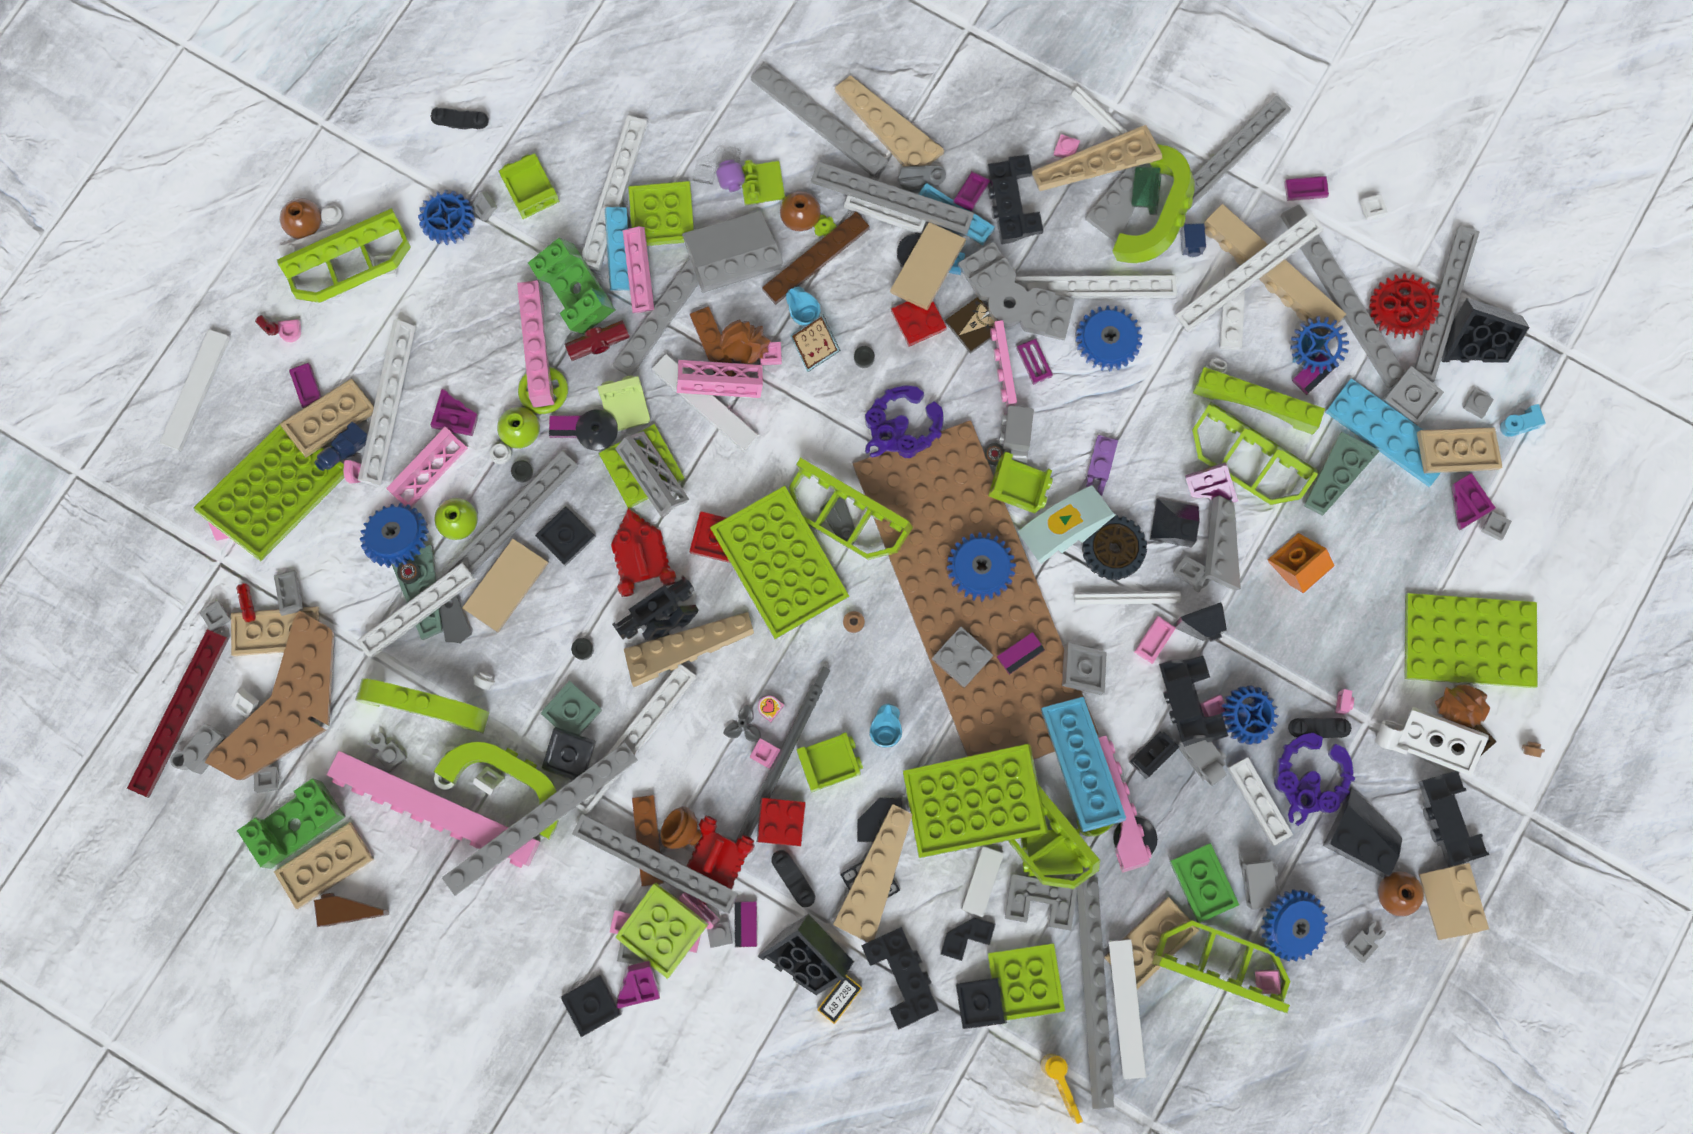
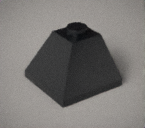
M1157 498L1150 540L1192 548L1197 541L1200 523L1199 506Z
M1222 602L1181 616L1173 624L1177 630L1201 641L1207 639L1210 642L1221 639V634L1227 631Z

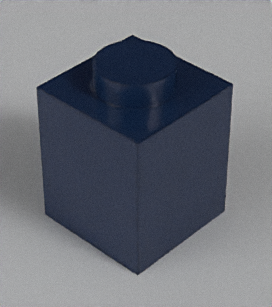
M1184 224L1180 231L1182 255L1198 257L1203 254L1206 248L1205 224Z

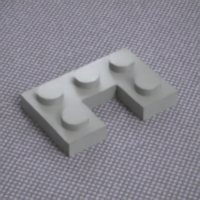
M1011 874L1004 919L1027 923L1030 901L1052 904L1048 927L1071 931L1077 887L1071 889L1042 885L1037 878Z

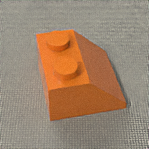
M1300 533L1296 534L1268 559L1270 565L1290 586L1302 593L1306 592L1334 567L1327 548Z

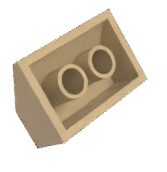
M1470 863L1418 874L1438 940L1489 929Z

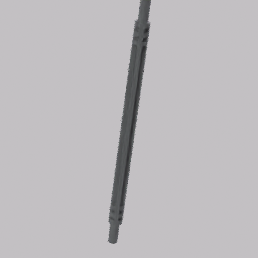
M823 666L815 684L811 685L735 843H737L738 838H741L742 835L751 837L759 821L761 798L771 797L798 739L823 692L822 687L831 671L830 669Z

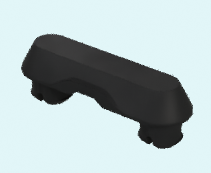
M435 107L430 115L431 121L435 125L447 126L453 129H483L489 123L488 116L478 111H458Z
M1296 718L1290 721L1288 725V730L1294 737L1315 733L1323 738L1347 737L1352 729L1350 722L1344 718Z
M784 850L776 851L771 858L773 867L796 902L801 907H810L815 902L814 891L790 854Z

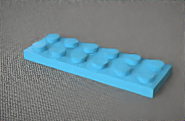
M1351 378L1325 413L1430 487L1440 473H1424L1417 437V432L1423 429Z
M1084 697L1043 707L1041 712L1082 832L1125 821L1126 815Z

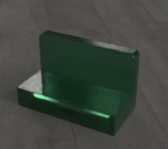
M1135 168L1132 207H1146L1149 214L1157 215L1162 178L1160 168Z

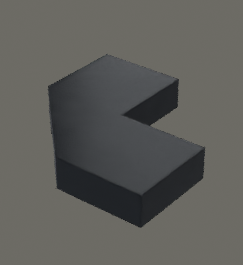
M696 605L679 606L670 619L652 621L642 635L645 640H654L670 635L668 631L679 625L681 628L688 625L699 609Z
M879 798L857 819V842H874L879 832V821L885 819L892 804L902 809V798Z
M975 917L946 933L940 955L962 961L968 939L990 946L996 924Z

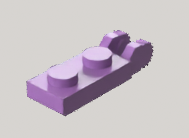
M1098 435L1095 442L1085 488L1093 485V478L1101 480L1097 490L1101 496L1110 475L1118 440Z

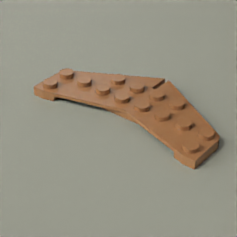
M298 612L292 623L271 697L210 753L205 763L233 779L245 780L327 731L310 721V719L314 717L330 726L334 632L332 629L303 612Z

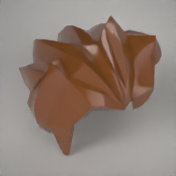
M739 319L731 322L725 327L720 336L721 351L724 355H728L730 359H734L735 362L751 364L757 361L758 358L763 359V354L769 352L768 345L771 340L763 334V326L755 328L749 321H741Z
M1468 684L1456 685L1452 689L1446 687L1443 697L1435 701L1437 714H1441L1442 718L1465 727L1481 725V722H1484L1491 707L1486 702L1487 694Z

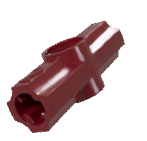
M623 320L604 328H592L584 336L567 342L564 345L571 361H575L589 354H601L607 351L611 345L630 337Z

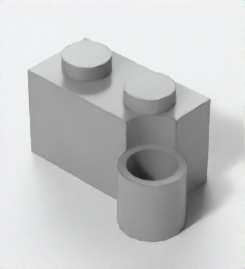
M1009 405L1007 413H1003L1002 425L1005 426V432L1001 431L999 444H1003V449L1011 450L1010 453L1013 454L1012 460L1026 464L1030 448L1034 409Z
M204 723L183 751H177L172 754L170 759L171 765L180 770L190 769L192 772L203 774L209 766L205 763L206 759L227 737L215 727ZM183 756L184 762L183 765L180 766L179 759Z
M1204 740L1185 747L1182 742L1178 744L1180 746L1178 749L1200 778L1206 780L1211 786L1227 775L1223 769V766L1226 765L1224 760L1227 757L1212 742L1207 743Z
M1258 851L1239 853L1247 906L1251 909L1271 907L1270 902L1278 900L1277 895L1281 896L1280 889L1276 886L1275 877L1278 876L1276 864H1273L1271 860L1261 861Z

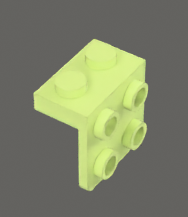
M626 376L617 382L606 381L597 387L604 411L614 417L617 422L618 431L650 422L639 376Z

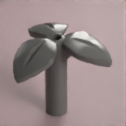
M745 705L738 714V724H729L724 729L723 734L728 738H738L742 731H744L747 740L757 742L761 738V733L757 727L748 726L754 719V715L750 706Z

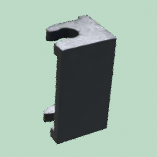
M1158 732L1129 763L1147 779L1180 746L1165 732Z

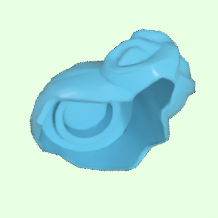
M802 287L789 289L786 294V300L794 322L807 326L817 320L821 313L820 303L812 295L805 292Z
M889 703L882 705L877 712V716L872 721L869 735L871 741L877 746L893 747L900 741L902 728L899 721L900 711L897 707Z

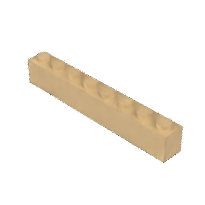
M1223 204L1204 223L1205 234L1209 238L1216 240L1221 249L1229 252L1239 265L1245 263L1268 245ZM1286 260L1259 279L1265 284L1269 292L1275 293L1281 299V302L1286 307L1292 308L1302 321L1308 323V319L1311 318L1314 324L1316 323V317L1320 316V323H1324L1325 317H1329L1327 324L1331 325L1332 321L1336 320L1337 323L1334 326L1336 327L1346 316L1344 311ZM1323 328L1313 329L1316 334L1322 336L1330 333L1329 330Z

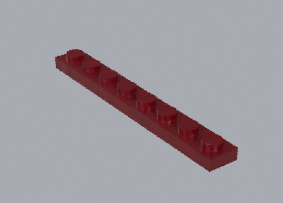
M206 630L127 789L150 798L229 638L211 630Z

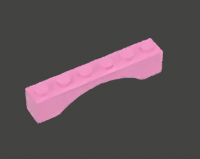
M538 280L517 283L529 399L533 407L555 405L546 349L542 289Z
M1102 736L1098 739L1126 815V820L1120 822L1119 842L1115 850L1123 873L1147 866L1150 862L1149 858H1152L1149 846L1143 843L1142 837H1144L1142 826L1137 824L1134 816H1137L1135 806L1128 800L1127 795L1130 793L1127 783L1122 782L1120 777L1122 769L1119 761L1115 762L1113 756L1115 753L1112 741H1108L1107 736Z

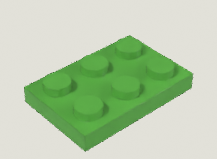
M1211 843L1169 861L1198 923L1239 906Z

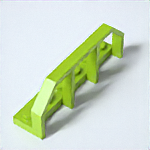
M390 208L277 259V263L286 276L296 299L321 303L396 269L411 246L393 209ZM399 230L403 241L392 257L383 263L373 266L365 244ZM360 247L369 269L339 282L331 259ZM326 262L334 285L318 292L297 289L292 277Z
M1210 402L1192 429L1198 459L1210 467L1218 464L1203 455L1198 428L1206 416L1215 422L1222 421L1226 424L1225 428L1234 434L1236 432L1241 433L1221 464L1227 463L1242 439L1251 445L1256 443L1261 446V451L1270 456L1271 459L1252 486L1230 473L1232 481L1269 505L1301 499L1318 475L1316 468ZM1277 457L1280 458L1279 463L1287 468L1294 467L1298 470L1297 474L1308 480L1299 494L1274 499L1261 493L1256 487Z
M800 457L796 464L800 470L789 486L790 495L799 510L796 488L804 476L808 479L814 477L818 480L817 484L827 490L829 487L835 490L816 522L803 516L808 525L867 560L898 553L913 528L908 520ZM839 497L844 500L847 497L853 500V505L862 511L865 508L867 509L847 542L821 527ZM871 516L881 522L883 519L890 522L889 526L898 532L904 530L894 547L867 554L853 546Z
M1039 786L1044 815L1051 821L1052 829L1057 834L1061 833V835L1031 857L1025 853L1015 839L1008 842L1042 885L1075 889L1099 871L1100 859ZM1064 842L1069 850H1074L1079 855L1078 860L1084 868L1088 867L1089 870L1072 881L1045 877L1034 863Z
M1192 920L1161 934L1152 964L1275 1010L1288 1013L1290 1005L1284 1003L1289 988L1290 979L1280 958L1270 952L1269 949ZM1191 926L1209 932L1198 965L1187 961L1185 965L1177 963L1178 958L1165 954L1164 958L1161 957L1168 937ZM1216 935L1247 946L1236 980L1228 977L1227 981L1219 978V973L1208 969L1204 973ZM1254 949L1271 956L1282 979L1280 994L1275 995L1271 993L1270 997L1263 995V990L1251 985L1249 989L1242 987Z

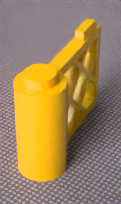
M1056 1054L1045 1055L1040 1063L1042 1072L1054 1079L1071 1120L1076 1124L1082 1123L1083 1119L1064 1078L1068 1070L1066 1061Z

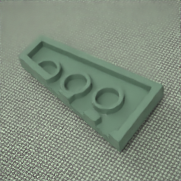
M1341 432L1304 507L1323 516L1380 451Z
M431 545L421 548L419 550L421 554H416L413 561L408 560L415 563L420 569V577L415 583L406 584L402 582L397 575L398 567L391 564L407 603L437 581ZM440 608L416 625L422 640L443 632Z

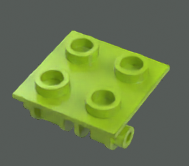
M752 160L745 161V164L742 166L745 175V182L742 184L745 205L783 200L785 198L780 161L755 164Z

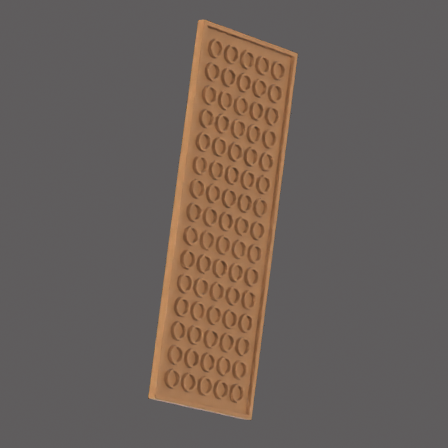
M971 420L941 431L942 436L939 439L936 438L931 442L932 445L929 448L918 452L912 458H904L898 452L885 451L878 457H869L853 463V468L864 495L908 520L913 526L898 553L888 555L967 757L1030 744L1033 760L1055 752L1041 709L1084 696L1081 690L1062 686L1064 647L1005 503L988 496L994 476ZM873 517L885 549L894 547L904 530L898 532L889 526L890 522L883 519L881 522ZM979 532L985 538L990 533V539L992 540L997 536L999 544L1005 541L1004 549L1010 547L1011 550L1008 555H1014V559L1010 562L1016 564V567L1011 569V571L1015 572L1014 577H1008L1012 580L1011 585L1005 583L1007 586L1006 592L1000 589L1001 595L999 597L994 593L992 600L985 596L982 602L979 596L973 601L970 594L968 597H964L965 591L962 590L958 593L959 586L951 585L954 578L948 579V574L952 573V571L947 570V566L952 565V563L947 561L948 557H954L950 554L951 549L957 550L955 544L958 542L962 545L963 537L970 540V534L977 538ZM978 563L977 569L979 571H981V569L985 571V564L981 563L980 565ZM960 627L993 654L989 662L965 688L959 685L932 660L933 656ZM1033 632L1045 651L1009 675L997 659V656ZM1091 716V719H1092V722H1093L1095 731H1096L1097 736H1098V735H1099L1098 730H1097L1096 725H1095V723H1094V720H1093V718H1092V716Z

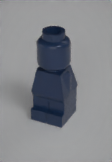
M352 421L347 425V430L340 433L331 443V447H326L317 455V460L314 461L315 465L321 471L325 469L330 470L340 460L354 456L366 445L367 433Z

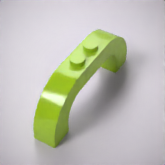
M1157 144L1162 153V159L1153 161L1150 165L1153 172L1166 174L1174 179L1172 188L1158 222L1152 230L1137 236L1119 233L1112 250L1117 261L1142 263L1158 257L1172 245L1180 227L1184 226L1186 212L1193 203L1192 197L1195 183L1186 158L1178 150Z
M366 678L361 679L355 698L360 703L376 707L385 706L441 720L479 733H484L489 716L488 711L467 703Z
M485 742L466 743L452 749L441 759L433 771L455 785L462 772L468 766L483 762L495 766L532 788L537 793L540 804L557 793L548 777L536 769L537 764L528 759L525 761L518 759V753L510 748L503 750ZM559 820L542 831L540 835L550 840L558 826Z

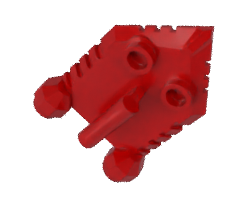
M628 508L622 520L623 523L620 524V529L617 531L618 534L615 535L611 543L613 554H615L614 559L617 562L616 567L619 570L618 575L620 576V582L617 586L619 594L622 597L631 596L634 594L633 590H635L634 583L657 577L660 578L661 583L665 586L675 584L676 574L668 565L669 560L666 557L667 553L662 542L661 531L653 525L650 526L649 522H645L643 518L640 519L639 515Z
M705 815L699 822L702 836L695 846V851L692 852V858L689 859L687 867L732 889L735 884L734 881L738 877V872L741 871V866L745 862L744 859L747 858V855L755 847L753 844L755 840L742 835L741 838H738L737 843L715 832L717 820Z

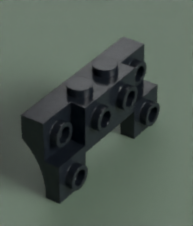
M1029 154L1009 157L1008 161L989 163L987 165L988 178L990 180L988 197L989 200L993 199L994 206H991L993 219L996 218L1001 245L1014 243L1029 236L1043 234L1044 230L1040 211L1023 214L1017 179L1032 176Z
M683 575L681 576L682 579L669 588L663 585L628 610L631 614L616 624L615 622L612 623L622 639H630L638 633V629L641 628L644 631L652 621L660 620L663 617H671L676 608L679 607L677 602L680 600L684 602L692 597V592L695 590L690 581Z
M1204 656L1160 663L1159 667L1166 687V691L1163 692L1167 704H1171L1172 711H1169L1172 723L1177 725L1184 747L1204 740L1209 743L1228 737L1222 714L1204 717L1195 688V682L1210 678Z
M1459 771L1449 772L1418 782L1425 800L1423 815L1430 823L1432 840L1437 843V846H1441L1448 867L1490 855L1486 851L1482 834L1471 837L1468 834L1454 795L1467 791L1463 787Z
M902 927L861 945L870 966L885 959L887 960L905 1001L889 1008L898 1030L939 1011L928 986L932 983L927 971L922 972L919 966L922 963L917 950L913 951Z

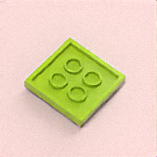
M690 181L628 186L631 228L644 227L646 245L685 243L682 234L694 230Z
M655 424L642 430L677 482L685 480ZM640 439L635 440L638 446L644 448ZM619 442L598 454L624 502L630 509L649 498L617 452L616 447L621 443ZM647 456L649 462L656 465L655 461ZM659 474L661 480L667 482L666 477Z
M654 883L615 938L644 961H650L651 966L669 979L709 924L659 884Z
M1054 943L987 953L991 978L1000 977L1007 1020L1065 1012Z

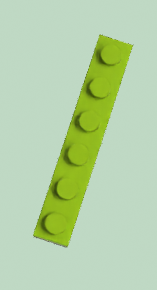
M1206 367L1199 374L1193 392L1196 395L1211 400L1218 399L1234 402L1263 411L1289 423L1297 430L1312 435L1319 429L1325 408Z

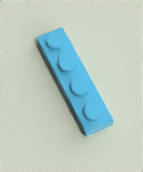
M927 183L918 194L969 211L955 204L954 200ZM974 214L969 231L965 235L983 246L994 231L995 226Z
M606 207L604 211L610 291H630L623 230L628 229L627 208Z

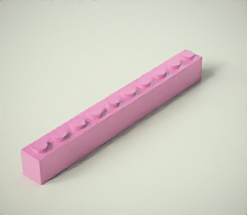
M338 751L327 773L328 776L333 778L332 783L344 787L345 784L352 786V792L361 796L364 793L372 795L370 800L381 805L385 801L392 805L390 809L401 814L405 810L411 813L410 818L422 823L423 820L431 822V828L440 832L443 829L451 831L449 836L462 841L463 837L471 840L469 845L481 849L509 828ZM530 840L508 857L511 859L509 863L522 868L523 864L529 866L540 841Z

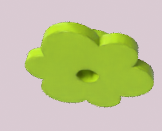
M821 215L818 223L814 226L815 235L826 236L834 230L836 224L833 223V218Z

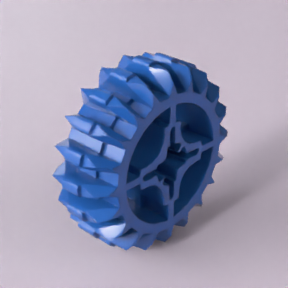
M445 189L442 195L437 191V196L435 197L429 194L430 201L423 200L425 207H419V211L422 214L418 215V219L421 221L419 226L423 229L424 235L428 236L431 241L435 240L439 245L444 241L445 245L448 246L451 240L456 244L457 238L464 241L463 234L470 235L468 228H473L474 224L471 221L475 220V216L472 214L474 209L470 206L469 200L465 199L462 194L457 195L454 190L449 194L448 190ZM446 205H453L458 208H448ZM445 212H446V213H447V215H448V218H447V220H448V223H447V222H446V218H445V217H446V215H445ZM434 227H445L447 230H439Z
M1317 316L1316 323L1314 324L1312 319L1309 318V326L1302 322L1300 326L1303 331L1299 329L1294 331L1299 337L1291 338V341L1297 342V344L1290 346L1292 350L1297 349V352H1294L1292 357L1300 356L1296 363L1299 365L1304 361V370L1307 369L1308 365L1312 366L1311 373L1315 372V367H1319V373L1322 374L1323 367L1325 366L1328 372L1332 371L1330 364H1333L1336 368L1339 367L1336 359L1344 361L1345 357L1340 355V353H1348V349L1342 348V346L1349 345V341H1342V338L1348 335L1347 332L1339 333L1343 326L1340 325L1336 329L1334 327L1337 323L1336 320H1333L1331 325L1327 324L1329 317H1325L1324 323H1320V316ZM1323 328L1329 330L1330 333L1320 337L1313 333L1312 330ZM1307 335L1312 346L1307 352L1303 353L1301 343L1303 337ZM1336 337L1338 348L1333 356L1328 348V343ZM1315 340H1326L1323 345L1324 350L1319 348V350L1315 349L1312 351L1316 346ZM1319 353L1328 360L1315 362L1310 360L1309 357Z
M1252 685L1241 686L1237 690H1232L1230 692L1231 695L1225 697L1227 703L1221 705L1225 712L1220 713L1222 716H1225L1224 722L1225 725L1227 724V732H1231L1230 738L1237 739L1239 743L1245 742L1247 745L1259 744L1262 740L1269 739L1268 734L1274 733L1272 727L1278 725L1274 718L1279 717L1278 714H1274V710L1278 707L1276 705L1272 706L1274 699L1272 697L1268 698L1269 692L1262 691L1260 687L1254 688ZM1247 697L1254 700L1252 703H1249L1248 705L1242 703V701ZM1251 725L1257 727L1252 733L1246 731V728Z

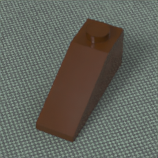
M334 893L322 894L321 899L314 900L317 927H328L389 915L388 910L345 897L335 896Z

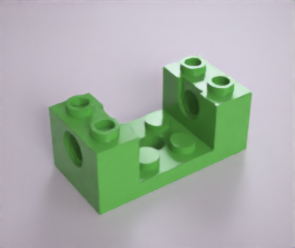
M558 238L528 262L537 279L549 283L565 309L559 314L571 331L585 335L588 330L594 328L616 311L574 243ZM580 283L581 290L575 294L573 288L575 284Z
M310 779L294 790L297 797L265 819L255 817L237 830L260 867L272 869L345 818V815L322 781ZM298 818L301 826L298 830L293 831L290 823L293 819Z

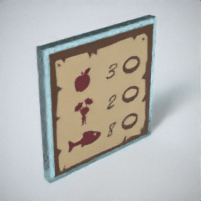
M824 314L790 335L807 372L841 351Z

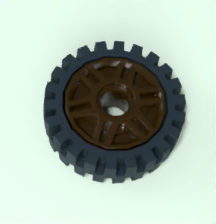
M1115 515L1083 542V558L1094 574L1097 573L1099 577H1105L1106 580H1120L1134 574L1141 567L1147 554V540H1145L1144 532H1141V527L1139 525L1136 526L1133 520L1129 521L1127 517ZM1117 544L1120 551L1113 552L1109 545Z

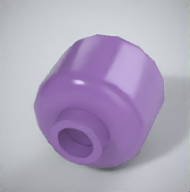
M727 160L719 164L716 175L720 187L726 190L729 189V192L740 190L741 185L745 182V175L741 164L734 160Z

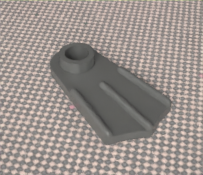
M939 165L901 166L897 180L903 190L913 191L923 188L926 183L930 186L941 184L946 178V172ZM935 172H940L938 179L934 178Z
M838 498L826 520L835 535L847 542L849 538H845L843 533L848 531L852 535L855 527L846 501ZM826 504L820 508L821 512L825 508Z
M455 596L451 599L453 606L447 608L445 603L440 607L445 642L461 644L472 635L459 600Z

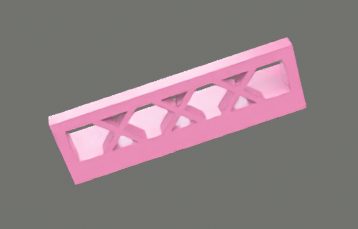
M678 360L677 393L761 397L763 386L762 365ZM682 367L692 368L695 372L684 374L682 373ZM712 369L716 373L714 375H707L703 371ZM727 370L734 371L737 375L731 377L727 376L725 372ZM758 372V378H749L746 373Z
M444 427L386 489L404 506L408 504L412 508L468 448L449 429ZM454 441L460 448L454 454H447V446ZM443 458V466L440 469H432V462L435 459ZM421 474H429V481L426 484L418 485L417 478ZM406 489H414V497L409 502L401 497Z

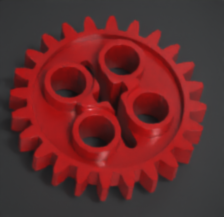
M1403 273L1402 278L1399 279L1397 274H1395L1393 281L1387 277L1386 284L1380 282L1379 289H1374V295L1370 298L1372 303L1369 305V310H1373L1370 313V317H1376L1374 323H1380L1379 331L1387 329L1386 335L1388 336L1393 332L1395 339L1398 334H1402L1403 339L1406 338L1407 334H1410L1413 339L1415 332L1422 335L1423 328L1429 330L1430 324L1435 323V317H1438L1439 314L1437 310L1440 307V303L1437 302L1439 295H1433L1435 288L1428 289L1430 282L1422 284L1423 277L1414 280L1415 275L1412 274L1410 279H1408L1406 274ZM1404 290L1407 291L1409 294L1402 295L1400 291ZM1391 304L1394 308L1388 309L1384 305ZM1422 304L1424 308L1420 309L1417 308L1415 305ZM1404 317L1407 318L1409 321L1402 322L1400 318Z

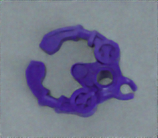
M900 386L886 389L885 394L881 398H876L871 409L865 414V423L868 429L871 430L872 439L866 444L865 453L870 452L871 446H876L878 451L870 453L872 458L882 455L885 451L898 452L904 458L916 456L918 452L929 448L932 445L931 442L936 438L939 439L942 436L941 430L944 421L942 407L935 401L926 406L927 417L933 421V424L929 427L930 433L927 436L920 435L916 439L911 435H905L909 427V420L906 416L899 415L894 419L886 420L884 411L887 409L886 404L890 400L895 402L899 398H906L910 403L918 404L923 399L924 392L916 386ZM883 437H889L890 439L884 440V439H882V438H883Z
M1315 733L1301 735L1293 739L1289 744H1284V752L1281 758L1277 760L1274 785L1279 792L1285 794L1291 805L1288 811L1289 822H1294L1293 814L1295 812L1301 814V819L1295 822L1297 826L1306 821L1309 813L1318 811L1333 813L1337 811L1340 803L1350 793L1348 789L1351 782L1355 781L1351 757L1346 748L1337 744H1333L1328 751V756L1331 760L1340 764L1341 773L1339 776L1343 778L1341 785L1335 786L1334 792H1321V777L1316 771L1307 772L1298 781L1297 776L1290 771L1293 765L1289 762L1292 754H1297L1301 747L1309 750L1320 749L1323 737ZM1302 794L1307 797L1305 806L1300 801Z

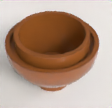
M795 191L788 194L780 206L782 222L794 231H807L813 228L821 216L818 200L806 191ZM801 203L804 207L797 208L796 205Z
M296 198L287 202L283 206L279 217L281 227L285 233L296 239L315 234L322 222L320 209L315 203L304 198ZM296 211H300L298 215L294 216Z
M686 806L673 810L662 825L660 833L661 842L670 849H679L688 844L691 846L697 844L701 837V831L698 829L697 818L694 812Z
M1398 871L1392 872L1391 876L1382 879L1378 888V898L1382 907L1390 914L1409 916L1415 913L1422 905L1424 891L1416 877L1409 873ZM1403 889L1408 891V897L1406 898L1402 896Z

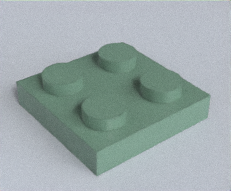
M569 681L540 714L555 727L581 735L601 713L602 709Z

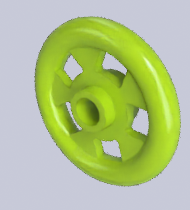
M549 367L551 380H557L560 386L555 389L553 388V394L557 397L554 401L555 405L533 407L529 399V392L526 391L528 385L527 373L523 375L519 382V399L522 405L533 413H552L558 410L567 398V381L564 375L553 367Z

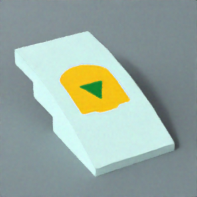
M1091 485L1055 504L1021 528L1018 533L1036 559L1042 564L1058 550L1063 553L1076 541L1080 540L1083 543L1112 519L1115 514L1095 487Z

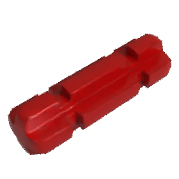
M247 583L238 584L236 589L237 594H239L238 599L242 610V617L245 622L249 623L256 619L250 588Z

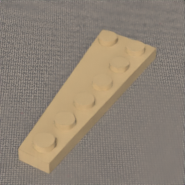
M851 75L835 87V92L902 166L930 165L944 154L942 147Z
M1144 125L1032 171V177L1039 191L1130 167L1152 163L1162 159V153L1148 127Z
M748 612L624 648L633 687L659 677V673L668 669L672 671L679 668V664L688 660L692 662L698 659L697 657L706 652L712 653L723 646H728L754 634Z
M894 804L891 805L833 923L834 926L865 942L872 941L876 937L912 818L911 813Z

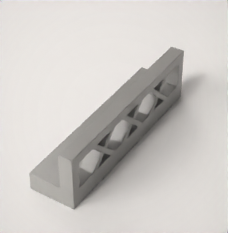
M644 431L626 436L616 447L617 452L661 517L668 515L674 507L688 502V496ZM640 439L644 448L638 446L635 440ZM647 456L652 458L656 465L650 463ZM659 474L665 476L667 482L661 480ZM670 492H675L680 499L675 500Z

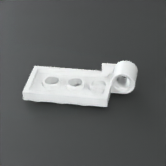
M1412 707L1405 726L1394 721L1383 720L1375 742L1385 749L1395 750L1405 755L1409 752L1472 776L1488 740V735ZM1439 735L1443 738V741L1439 744H1434L1431 742L1430 737ZM1461 743L1465 749L1461 752H1455L1452 749V745Z

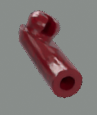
M263 315L258 316L255 320V323L268 336L277 335L280 331L278 323L269 322Z

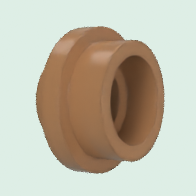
M856 611L847 613L843 619L844 628L851 633L861 631L865 624L862 614ZM852 618L858 620L856 625L850 624Z
M1528 741L1527 745L1522 744V748H1524L1523 754L1541 758L1542 753H1545V749L1541 748L1542 744Z

